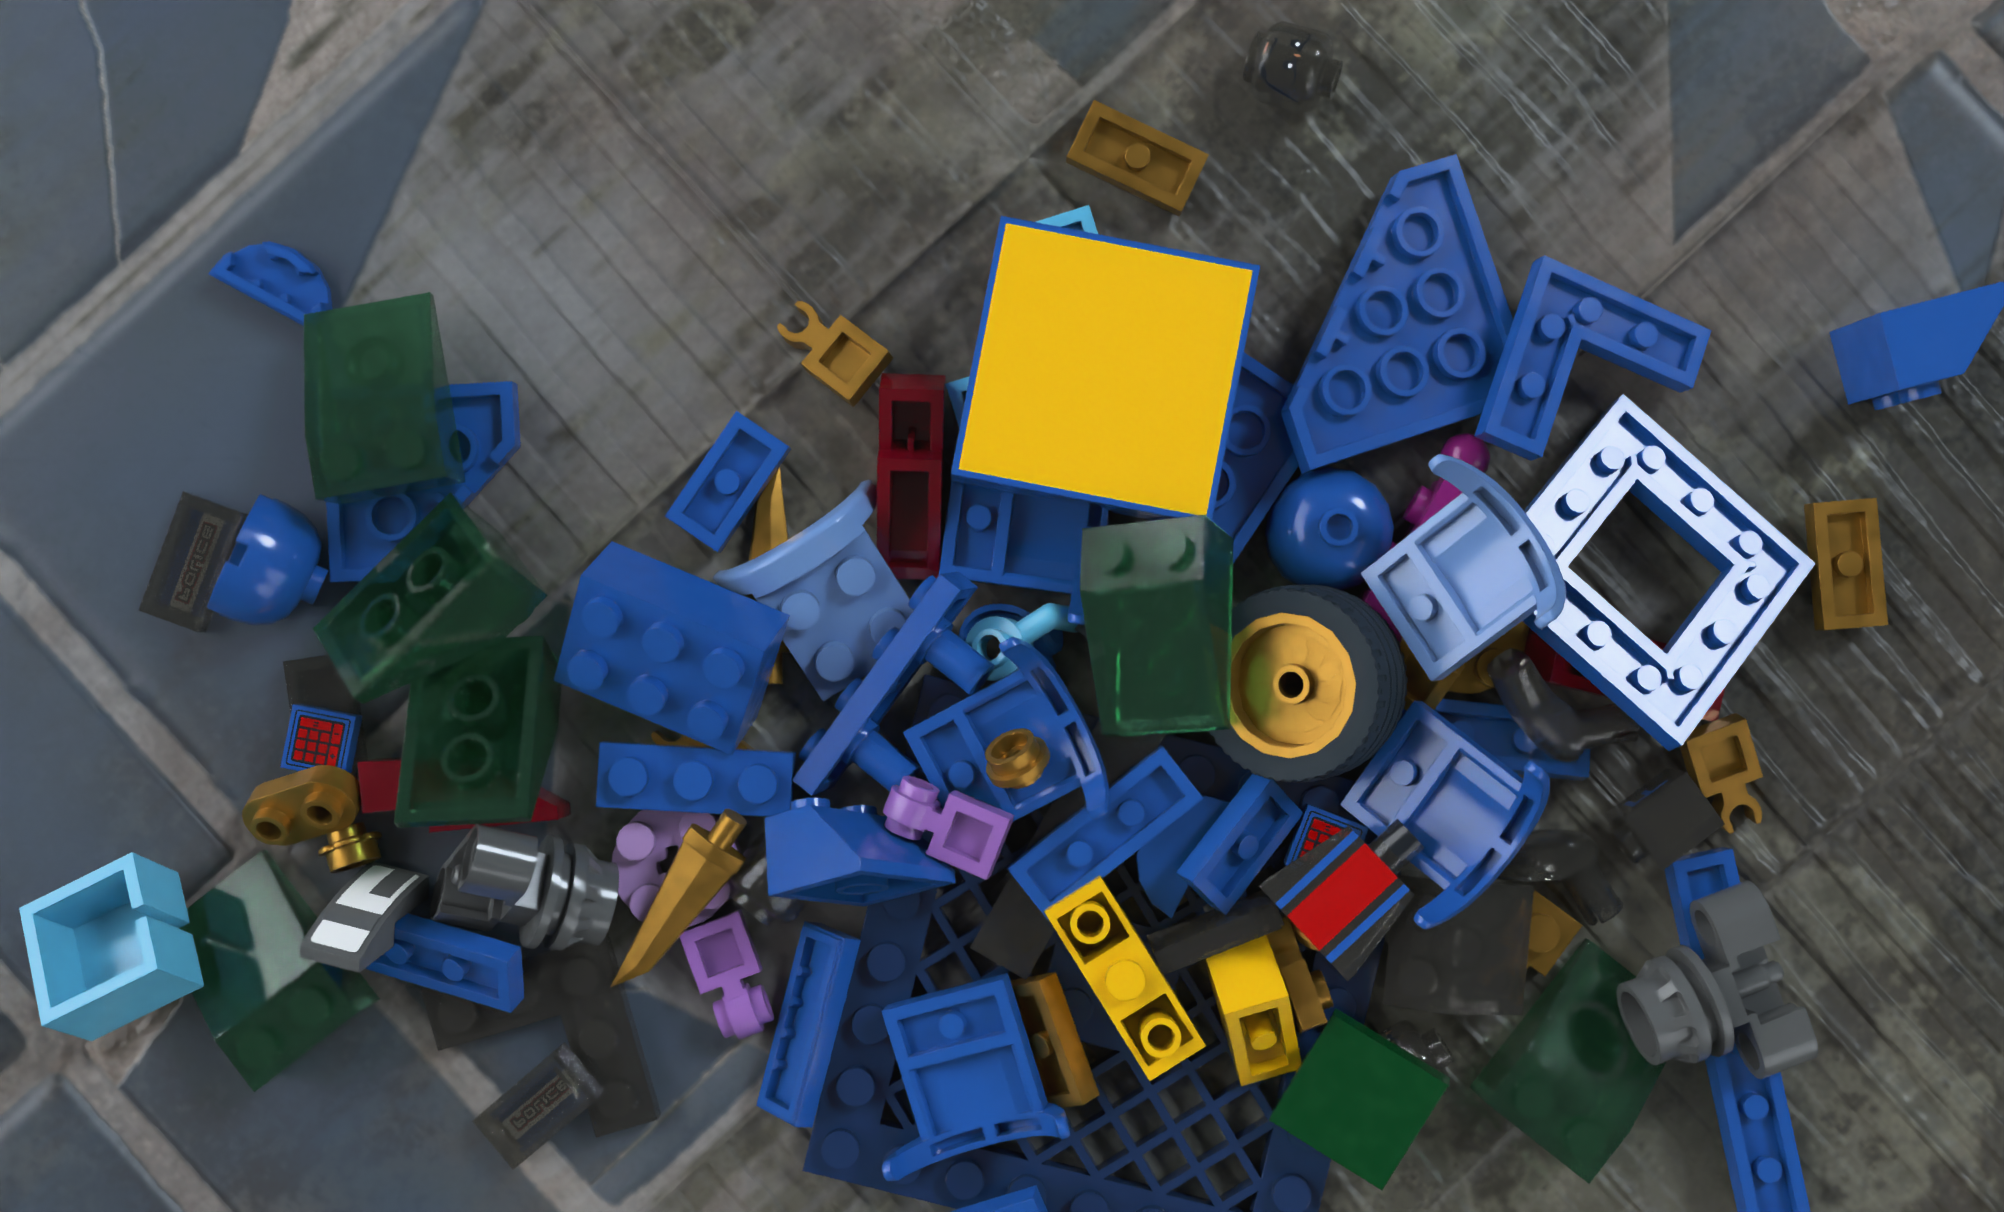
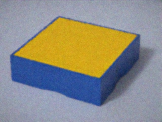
M1001 216L951 470L952 482L1040 499L1070 498L1094 503L1118 514L1201 530L1209 527L1212 524L1260 265Z

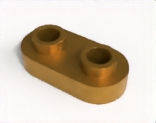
M318 765L258 785L242 810V820L252 835L265 844L279 846L296 844L350 826L362 806L360 784L351 773L339 767Z

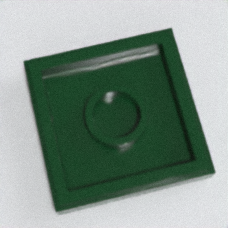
M1335 1008L1272 1110L1268 1120L1378 1189L1383 1190L1449 1086L1450 1077Z

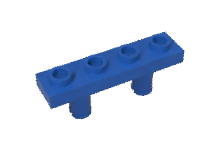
M960 572L940 574L937 578L931 575L921 583L909 600L908 606L914 611L900 630L897 627L890 629L874 648L871 657L877 662L864 680L856 678L838 698L835 708L840 711V714L828 730L824 728L819 729L802 748L799 758L804 761V764L792 779L796 784L813 796L833 788L848 766L853 763L889 792L893 785H900L903 776H917L921 767L878 733L880 730L879 723L919 668L927 661L969 695L975 694L989 678L995 665L952 632L953 621L978 588L974 583Z

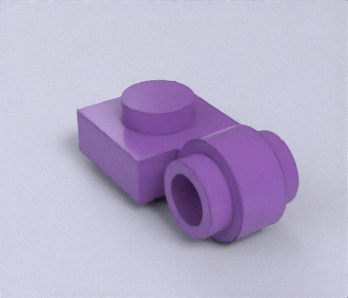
M903 776L899 786H892L885 803L883 813L887 816L884 826L889 831L912 840H920L924 831L933 832V837L926 852L927 855L987 880L993 872L1015 815L957 790L949 793L945 806L942 809L940 808L941 803L936 800L940 791L936 786L916 777Z
M742 910L685 930L680 936V940L700 994L722 987V999L713 1002V1010L723 1036L728 1038L736 1035L741 1040L764 1031V1024L773 1021L774 1014L763 985L759 984L750 987L749 983H744L743 978L759 973L763 968Z

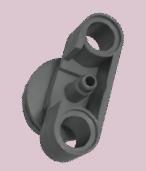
M475 824L439 871L431 898L429 918L439 923L483 932H490L498 922L519 925L521 945L532 949L537 948L542 941L545 948L558 951L578 943L599 946L604 940L613 918L619 888V869L616 863L598 860L586 845L569 842L564 847L562 838L558 836L547 835L538 848L536 836Z
M1743 881L1690 903L1691 920L1705 959H1701L1689 947L1678 945L1669 949L1666 956H1657L1647 960L1636 978L1623 982L1617 987L1618 1006L1626 1029L1639 1052L1652 1065H1659L1671 1059L1687 1063H1698L1708 1059L1710 1055L1720 1057L1733 1050L1735 1041L1737 1050L1749 1071L1756 1078L1764 1079L1818 1056V1043L1806 1008L1803 1006L1797 1007L1793 1003H1783L1776 983L1784 977L1783 968L1776 961H1768L1763 947L1781 938L1765 897L1751 881Z

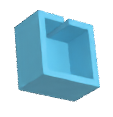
M131 852L19 908L41 1026L93 1041L204 987L193 934L179 929L190 923L179 873Z

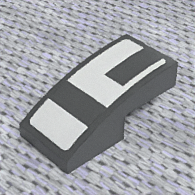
M372 861L351 878L321 912L300 945V957L358 973L394 947L395 923L428 899L429 875Z

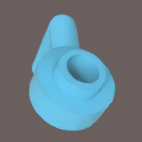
M1046 603L1020 621L992 616L977 622L969 631L965 642L995 665L993 672L987 680L999 681L1019 670L1010 659L1002 654L1001 650L994 660L988 657L987 644L991 638L996 637L1001 643L1011 637H1015L1033 646V642L1053 629L1076 633L1077 631L1074 629L1078 624L1068 623L1067 620L1070 606Z

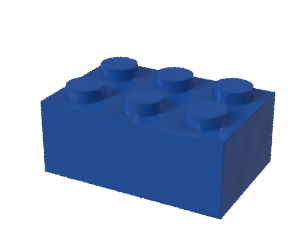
M611 541L580 576L553 681L732 755L758 716L790 615Z

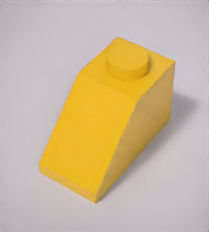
M1263 934L1249 939L1232 940L1219 948L1205 951L1204 956L1213 994L1240 1085L1245 1086L1298 1070L1302 1062L1290 999L1267 935Z

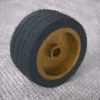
M1304 584L1267 589L1236 604L1237 606L1231 608L1219 620V624L1214 626L1211 635L1206 640V646L1203 647L1202 658L1199 660L1200 668L1197 671V689L1199 690L1198 701L1201 704L1200 710L1205 717L1204 722L1208 725L1211 736H1214L1217 745L1221 746L1223 752L1226 755H1230L1235 763L1240 764L1245 770H1251V773L1267 779L1293 783L1314 782L1340 775L1360 766L1370 759L1390 738L1397 726L1398 720L1402 717V711L1406 703L1405 696L1408 691L1407 666L1404 662V653L1400 650L1401 645L1397 641L1394 631L1390 630L1387 621L1377 611L1373 610L1368 603L1336 588Z

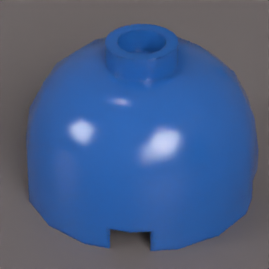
M1325 467L1302 473L1287 483L1267 512L1265 520L1267 522L1265 535L1268 556L1282 577L1295 585H1322L1342 591L1355 589L1365 582L1361 572L1390 550L1394 531L1389 504L1378 488L1354 471L1333 467Z
M260 494L235 540L237 543L229 560L225 562L207 605L208 609L219 613L220 616L248 625H272L286 619L298 606L300 600L313 605L329 571L317 565L322 543L317 528L306 515L279 499H271Z

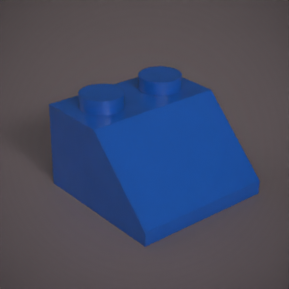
M2004 281L1881 312L1830 331L1829 334L1848 405L1872 399L1874 411L1941 394L1939 381L1965 373L2004 307Z
M803 798L792 801L790 811L765 818L768 896L864 907L956 883L955 870L948 863L927 855L926 852L929 844L922 837L920 840H912L889 831L884 826L887 816L877 815V808L875 806L853 805L836 809L830 808L829 799Z

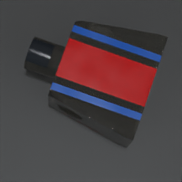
M1398 819L1389 825L1369 845L1350 826H1347L1267 878L1259 887L1348 981L1356 974L1415 894L1396 875L1425 847Z

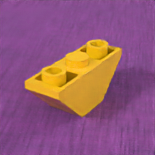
M1100 875L1044 910L1149 1081L1206 1047L1162 971Z

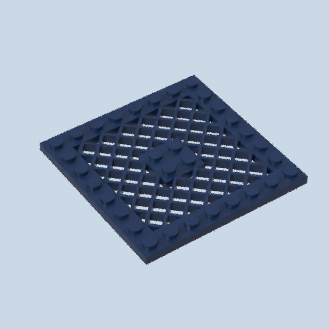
M925 674L912 727L971 695L967 694L951 680ZM1082 713L1102 757L1109 786L1160 745L1165 748L1201 795H1208L1231 802L1252 775L1251 770H1245L1240 764L1235 763L1231 759L1232 757L1226 755L1220 746ZM908 743L905 755L920 766ZM921 768L916 778L929 782ZM1333 776L1323 780L1304 783L1274 780L1301 811L1305 803L1363 824L1340 805L1357 780L1342 776ZM1078 788L1070 792L1079 809L1086 805V801ZM1039 809L1031 812L1030 815L1041 831V834L1011 851L1007 842L1004 841L1001 849L1003 857L997 860L991 876L1006 868L1069 817L1050 828ZM1296 823L1295 826L1291 829L1292 831H1295V828H1296V826H1297V823ZM1370 829L1367 831L1363 844L1366 843L1398 878L1382 892V897L1371 906L1370 903L1355 917L1353 931L1397 891L1404 860L1401 862L1382 842V839ZM924 831L922 838L930 844L934 833ZM1291 839L1279 845L1259 871L1261 872L1271 866L1286 892L1294 884L1279 860L1285 857ZM1123 863L1116 867L1126 886L1115 892L1113 896L1118 904L1133 896L1149 923L1129 919L1174 993L1179 974L1196 1000L1184 1007L1190 1020L1203 1013L1219 1038L1151 1081L1145 1075L1053 925L1045 918L1026 892V895L996 912L980 885L985 879L958 868L964 880L937 897L938 888L868 905L860 935L861 942L802 1171L955 1209L1037 1185L1048 1212H1319L1331 1159L1268 1120L1272 1108L1258 1087L1265 1080L1241 1086L1238 1079L1214 1095H1211L1196 1069L1224 1052L1228 1053L1232 1062L1233 1058L1225 1031L1211 1007L1216 1005L1213 990L1203 996L1188 968L1205 958V951L1219 948L1229 941L1236 940L1255 927L1259 934L1263 935L1262 927L1265 925V921L1292 906L1300 893L1308 888L1318 886L1323 879L1315 877L1282 909L1275 904L1281 898L1279 897L1257 911L1246 891H1244L1239 897V901L1249 916L1218 934L1203 909V906L1207 903L1199 895L1195 896L1189 885L1184 893L1187 902L1177 907L1172 919L1166 914L1157 919L1141 893L1144 888L1139 879L1134 881ZM971 890L987 919L958 935L942 906ZM1033 905L1049 933L1019 950L1003 922ZM1392 907L1332 963L1325 957L1333 950H1312L1308 965L1309 973L1321 970L1333 1001V1007L1324 1010L1327 1020L1334 1009L1337 1008L1364 1025ZM1195 912L1210 940L1184 955L1188 940L1187 933L1168 929V927ZM931 914H933L949 942L921 958ZM994 928L1010 957L981 973L965 945ZM1296 939L1300 953L1308 949V947ZM1053 945L1047 973H1057L1080 1041L1114 1050L1089 1065L1100 1094L1096 1098L1103 1110L1075 1127L1067 1116L1070 1136L1064 1140L1057 1137L1037 1150L1028 1137L1016 1139L1024 1153L988 1145L940 1160L914 1171L897 1181H886L882 1172L883 1162L896 1150L920 1137L915 1119L913 1120L897 1093L905 1088L902 1076L900 1075L890 1081L896 1057L881 1011L888 1004L911 998L916 975L928 994L940 991L927 968L953 952H956L972 979L967 983L1005 974L1015 967L1019 969L1024 978L1035 976L1026 961ZM1294 1022L1301 1062L1309 1052L1324 1025L1299 1033ZM1126 1059L1141 1086L1112 1103L1096 1077ZM1296 1071L1282 1074L1274 1107ZM1188 1075L1203 1101L1173 1119L1158 1092ZM1250 1090L1265 1116L1235 1134L1219 1108ZM1149 1098L1163 1120L1164 1125L1135 1142L1120 1115ZM886 1100L900 1123L881 1118ZM1212 1114L1226 1140L1196 1157L1181 1131ZM1111 1122L1126 1148L1097 1165L1082 1138ZM1267 1133L1259 1170L1257 1171L1243 1147ZM1173 1137L1188 1163L1158 1180L1143 1154ZM1072 1145L1086 1169L1048 1159ZM1235 1152L1249 1178L1219 1195L1205 1170ZM1134 1160L1148 1184L1110 1174ZM1196 1176L1210 1199L1173 1191V1189ZM1252 1195L1249 1209L1234 1206Z

